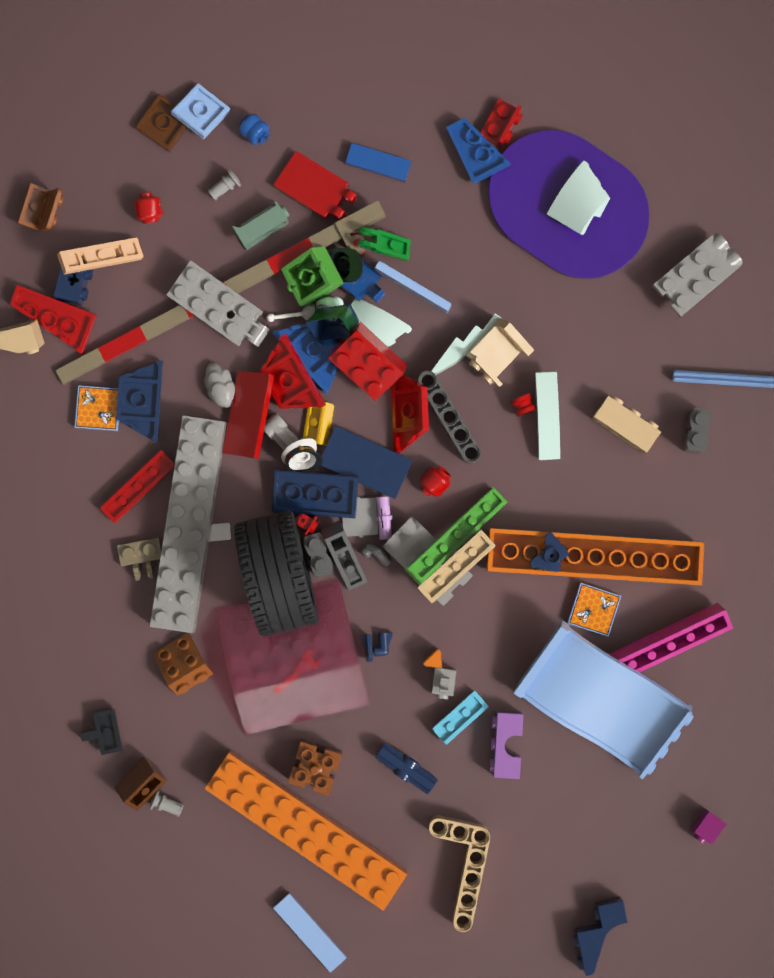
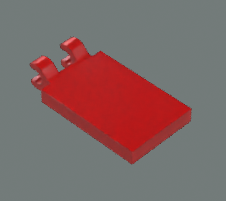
M298 151L294 153L273 184L276 189L324 219H327L330 214L340 221L346 216L344 211L337 207L341 198L351 204H354L358 198L356 193L347 189L349 186L347 181Z

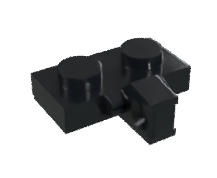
M115 708L94 712L95 724L91 725L90 731L80 733L82 742L93 740L94 744H99L101 755L123 751Z

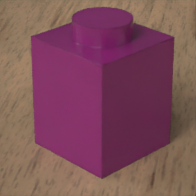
M705 808L691 827V830L695 833L693 837L702 844H705L707 841L712 845L727 824Z

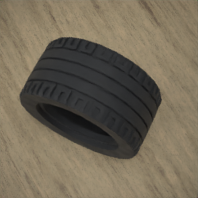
M287 510L279 514H270L269 517L266 515L258 517V519L254 518L236 523L234 526V537L248 602L259 634L267 637L274 635V633L276 635L285 631H293L295 628H305L306 625L317 624L319 622L315 594L293 512Z

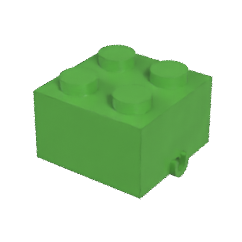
M325 247L310 248L281 269L288 282V290L293 292L300 306L315 304L318 300L344 284Z

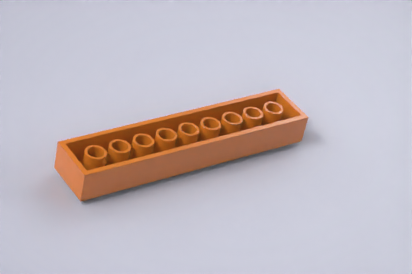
M489 529L488 538L496 546L487 553L486 571L702 585L704 542L551 532L569 553L567 558L562 559L560 570L554 572L530 567V561L535 556L542 554L541 550L545 548L544 539L549 532Z
M232 750L228 753L205 790L383 911L407 876V869Z

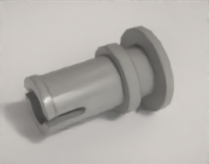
M230 169L227 170L229 173L227 176L223 175L222 180L208 189V192L215 200H218L228 190H233L236 184L239 187L241 186L238 177Z
M157 790L151 799L150 810L156 807L158 811L163 810L179 817L184 804L166 798L167 795L165 794L163 796L159 795L160 790Z

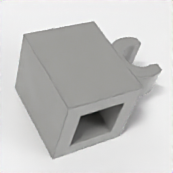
M434 667L431 692L436 694L435 698L448 699V696H453L456 669Z

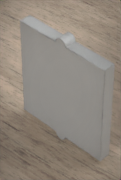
M358 497L356 519L342 518L343 529L347 537L359 536L362 538L364 535H378L376 498L361 499Z

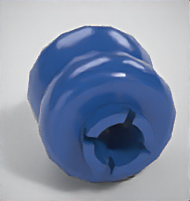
M257 114L246 115L244 119H241L239 133L247 138L252 145L265 143L264 139L267 141L270 136V127Z

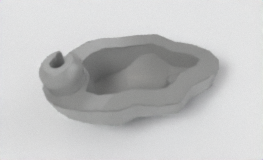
M209 363L203 380L207 388V394L216 405L228 408L231 406L235 394V385L232 382L231 375L228 370L223 369L217 363Z

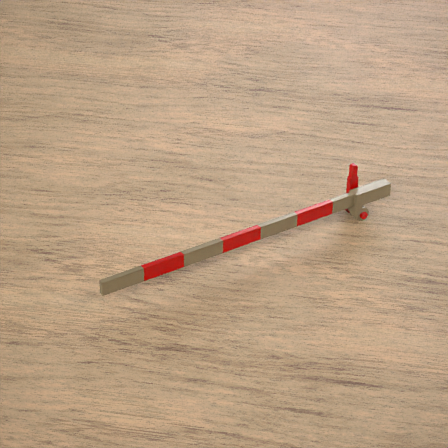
M379 201L351 215H348L343 210L346 216L340 221L338 220L334 225L223 282V284L236 293H240L282 271L283 267L310 248H326L341 239L344 240L347 248L355 249L360 255H363L366 249L357 246L359 240H365L363 236L358 235L359 228L368 227L385 218L386 215ZM338 203L337 207L342 209L340 203ZM179 305L57 369L56 372L62 384L65 385L193 318L195 315Z

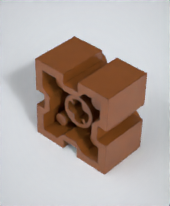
M302 739L296 755V759L301 761L299 765L294 763L288 783L305 788L306 783L314 785L313 791L329 796L335 778L330 773L331 770L337 771L342 751L326 747L324 752L317 749L318 744Z

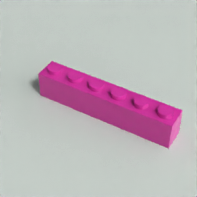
M716 603L622 647L609 655L634 670L642 672L733 629L726 609L719 603Z

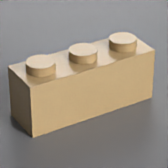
M610 396L606 397L592 419L641 453H647L661 433L657 429L658 425L651 420L646 422L640 418L641 414L635 409L624 407L622 405L623 401L615 396L612 398Z

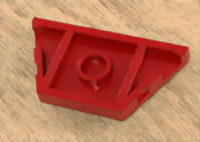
M283 334L279 338L280 341L275 349L270 353L268 361L259 371V373L274 375L271 394L280 409L320 408L325 406V401L287 334Z
M404 374L391 386L393 452L395 453L403 452L429 430L427 387Z

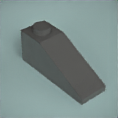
M340 520L321 528L324 540L348 590L350 591L367 583L368 581Z

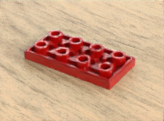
M245 371L237 372L235 394L231 404L223 454L259 459L274 375Z

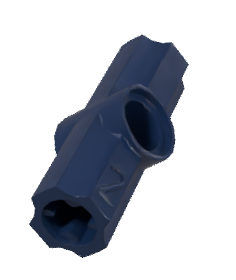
M386 742L375 756L378 761L392 769L395 775L407 783H412L427 795L438 780L431 773L420 767V764L406 754L403 755Z

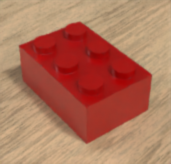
M361 321L349 337L343 338L332 349L328 358L374 401L404 374L407 366L400 357Z

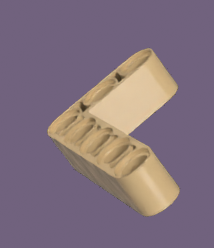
M436 815L429 821V831L432 836L467 844L453 912L454 927L457 931L466 932L473 925L490 843V833L488 828L482 824ZM435 822H442L444 828L441 831L433 830L432 826ZM462 826L465 828V832L463 835L457 836L453 833L454 828ZM482 830L486 833L483 840H476L474 838L477 831ZM473 852L482 854L479 861H472L470 855ZM469 873L477 875V879L474 882H467L465 880ZM465 894L473 897L472 901L468 904L461 901L462 896ZM459 916H466L468 922L460 925L457 923V918Z

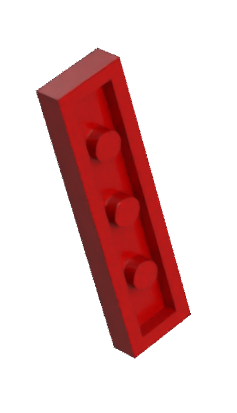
M161 450L105 502L100 509L116 524L175 468V463Z

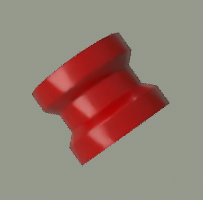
M530 393L511 401L512 406L516 407L517 417L536 410V406L531 402Z

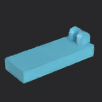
M473 691L431 729L441 742L447 745L489 706L476 691Z

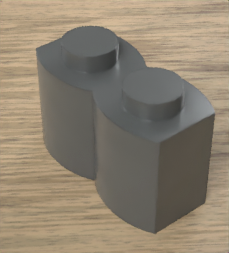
M693 408L688 412L685 421L687 432L683 437L684 452L700 454L706 450L709 440L707 430L711 424L710 410Z
M316 533L306 536L304 540L305 549L311 557V568L314 575L320 578L333 574V562L327 554V544L323 535Z

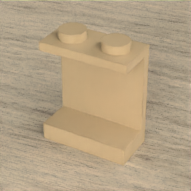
M499 318L466 353V356L471 360L469 364L476 371L480 370L483 373L481 377L489 385L494 383L500 387L502 383L497 378L498 375L520 352L529 356L534 349L510 322Z

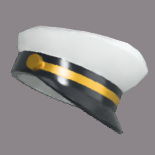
M310 438L291 443L281 456L283 463L291 471L312 470L319 467L323 462V457L316 452V441Z

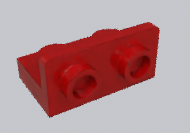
M499 98L481 131L483 137L499 148L504 143L508 144L513 135V132H511L513 125L518 126L523 116L520 113L522 106L518 105L515 107Z

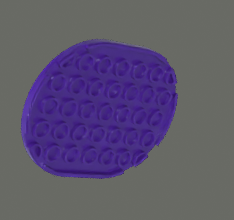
M558 130L531 133L517 140L504 151L502 156L511 163V166L491 176L489 203L498 227L510 241L552 270L572 278L595 279L604 277L620 270L633 259L647 235L649 206L641 184L626 167L585 139L572 133ZM583 161H586L600 181L602 188L607 192L610 200L600 217L593 216L584 235L547 215L570 176Z

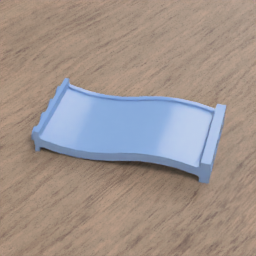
M565 621L560 623L518 682L514 691L515 695L525 698L558 723L610 752L636 771L641 779L654 771L656 761L659 757L661 759L664 758L669 749L668 745L671 741L676 742L681 734V728L684 725L688 726L693 719L692 706L690 704H685L653 680L605 653L571 629L570 625Z

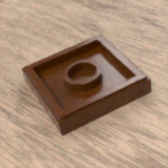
M158 94L135 126V129L170 153L188 127L171 115V111L176 105Z

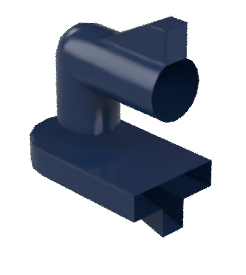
M392 632L378 633L379 647H373V652L371 635H360L365 648L367 662L373 661V654L375 657L386 656L389 653V644L393 636Z

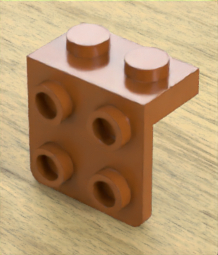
M29 183L16 223L38 232L53 228L57 221L56 209L63 202L62 189L48 190Z
M189 633L182 635L154 653V658L167 686L177 696L188 692L190 688L206 681L208 677L214 674L211 667L203 660Z

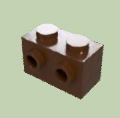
M143 757L114 789L123 803L138 811L167 780L157 765Z

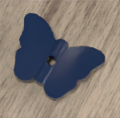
M549 532L544 539L545 548L541 550L542 554L535 556L530 561V567L558 572L561 568L560 563L562 559L567 558L569 553L554 534Z

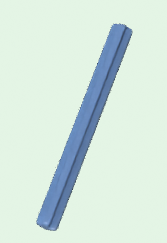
M674 370L672 373V380L674 382L774 388V376Z

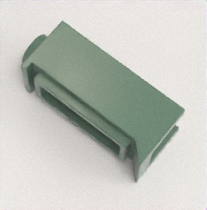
M275 202L274 207L271 205L241 224V228L232 227L246 250L289 224L287 217L290 215L283 205L279 206Z

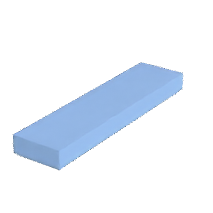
M383 262L377 263L375 270L380 275L442 312L448 313L451 308L450 302Z
M290 892L274 906L273 909L330 973L347 958Z

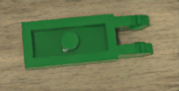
M359 228V233L372 237V242L359 240L358 247L371 249L372 252L401 261L409 260L410 239L379 229Z

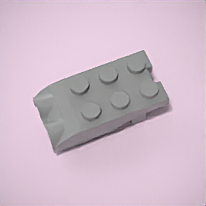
M716 233L653 284V287L661 297L666 295L673 303L670 307L680 318L741 267L743 262L741 257L729 247L724 237Z
M411 517L382 547L406 569L436 539L416 519ZM467 571L437 601L444 606L454 596L451 592L459 584L464 586L473 575Z

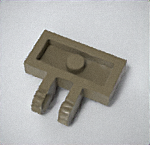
M160 538L117 546L121 567L133 565L136 581L141 580L142 575L139 563L146 562L148 577L154 578L152 561L161 558L162 547Z

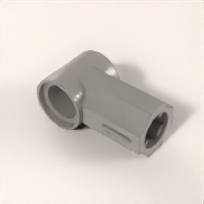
M275 412L266 420L264 431L285 450L291 443L299 439L287 428L288 425Z

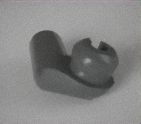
M368 543L361 549V553L366 558L373 554L384 567L392 562L387 553L378 546Z

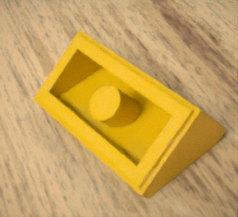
M325 402V406L320 408L308 407L303 439H313L317 445L327 446L334 411V405Z

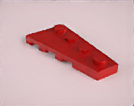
M16 285L10 305L31 320H37L38 324L44 329L53 333L80 354H83L97 314L21 285Z

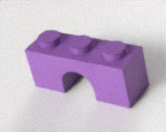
M496 711V716H492V729H495V738L491 737L490 750H494V759H490L489 772H493L494 778L520 779L521 757L520 755L507 753L505 751V742L511 736H522L523 713Z

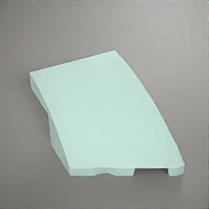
M583 161L570 176L547 215L584 235L593 216L600 217L610 200L607 192L602 188L600 181L586 161Z
M354 299L351 304L359 322L361 321L388 347L396 342L395 339L403 333H409L412 330L409 325L366 301Z

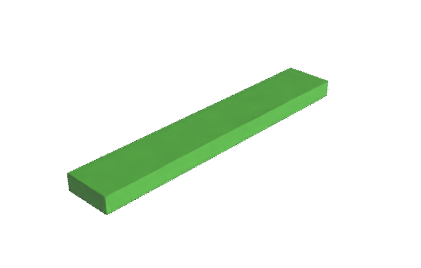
M492 487L410 564L405 571L421 585L507 503L505 498Z

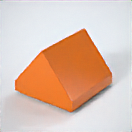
M436 648L423 661V664L427 667L442 668L441 651Z

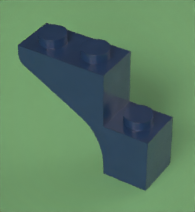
M621 897L595 902L597 909H593L595 921L599 923L575 928L576 935L572 936L575 949L579 948L580 952L577 962L579 970H583L586 976L592 975L595 972L607 933L620 924L628 923L624 902Z

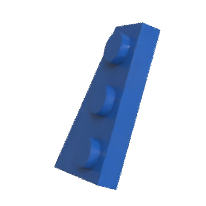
M465 117L446 127L473 184L511 166V163Z

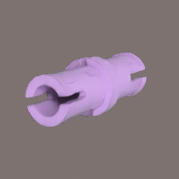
M376 497L378 513L376 521H378L379 540L392 537L391 520H393V515H390V497Z

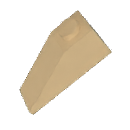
M37 320L0 328V349L33 354L40 351L39 348L45 344Z

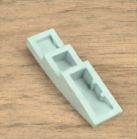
M495 313L483 330L475 326L464 342L456 337L431 372L437 375L466 357V353L501 317Z
M557 371L535 372L539 460L560 459Z

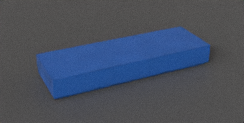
M351 143L345 163L349 166L406 182L412 161Z

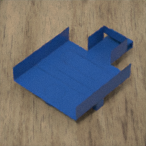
M363 261L364 266L361 277L356 282H343L344 284L341 287L358 301L365 295H368L378 303L385 295V292L376 285L381 279V275Z

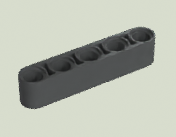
M431 371L422 372L418 378L419 383L422 384V379L426 376L431 377L434 381L433 385L427 387L429 405L462 460L468 464L475 463L481 456L479 446L437 376ZM436 394L442 395L444 403L441 405L435 404L432 400L433 396ZM451 412L455 416V421L447 423L443 415ZM458 430L464 431L466 434L465 440H456L454 433ZM469 448L474 449L477 453L476 458L468 459L465 451Z

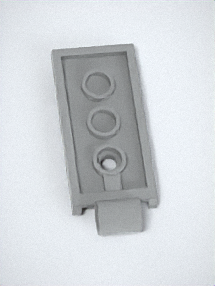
M191 260L167 293L168 297L238 346L241 345L245 337L259 347L270 331L269 328L257 321L263 311ZM233 311L235 313L234 318L229 319L227 312Z

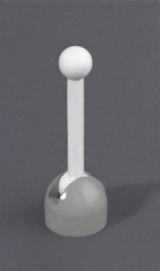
M316 304L305 306L302 312L280 315L268 314L266 318L269 322H272L274 319L302 316L308 321L316 311Z

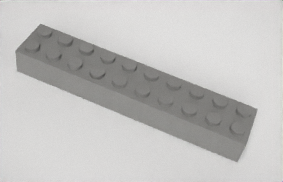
M182 416L150 627L194 633L196 630L223 455L222 451L227 429L226 422Z

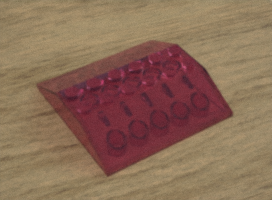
M340 581L313 587L319 622L311 626L306 625L305 628H295L293 631H285L276 635L274 633V635L267 637L261 636L256 627L249 603L216 611L231 686L246 735L369 705Z

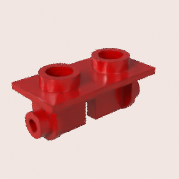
M305 514L297 516L296 523L306 530L305 535L308 532L313 533L318 525V522L315 521L317 516H314L313 519Z

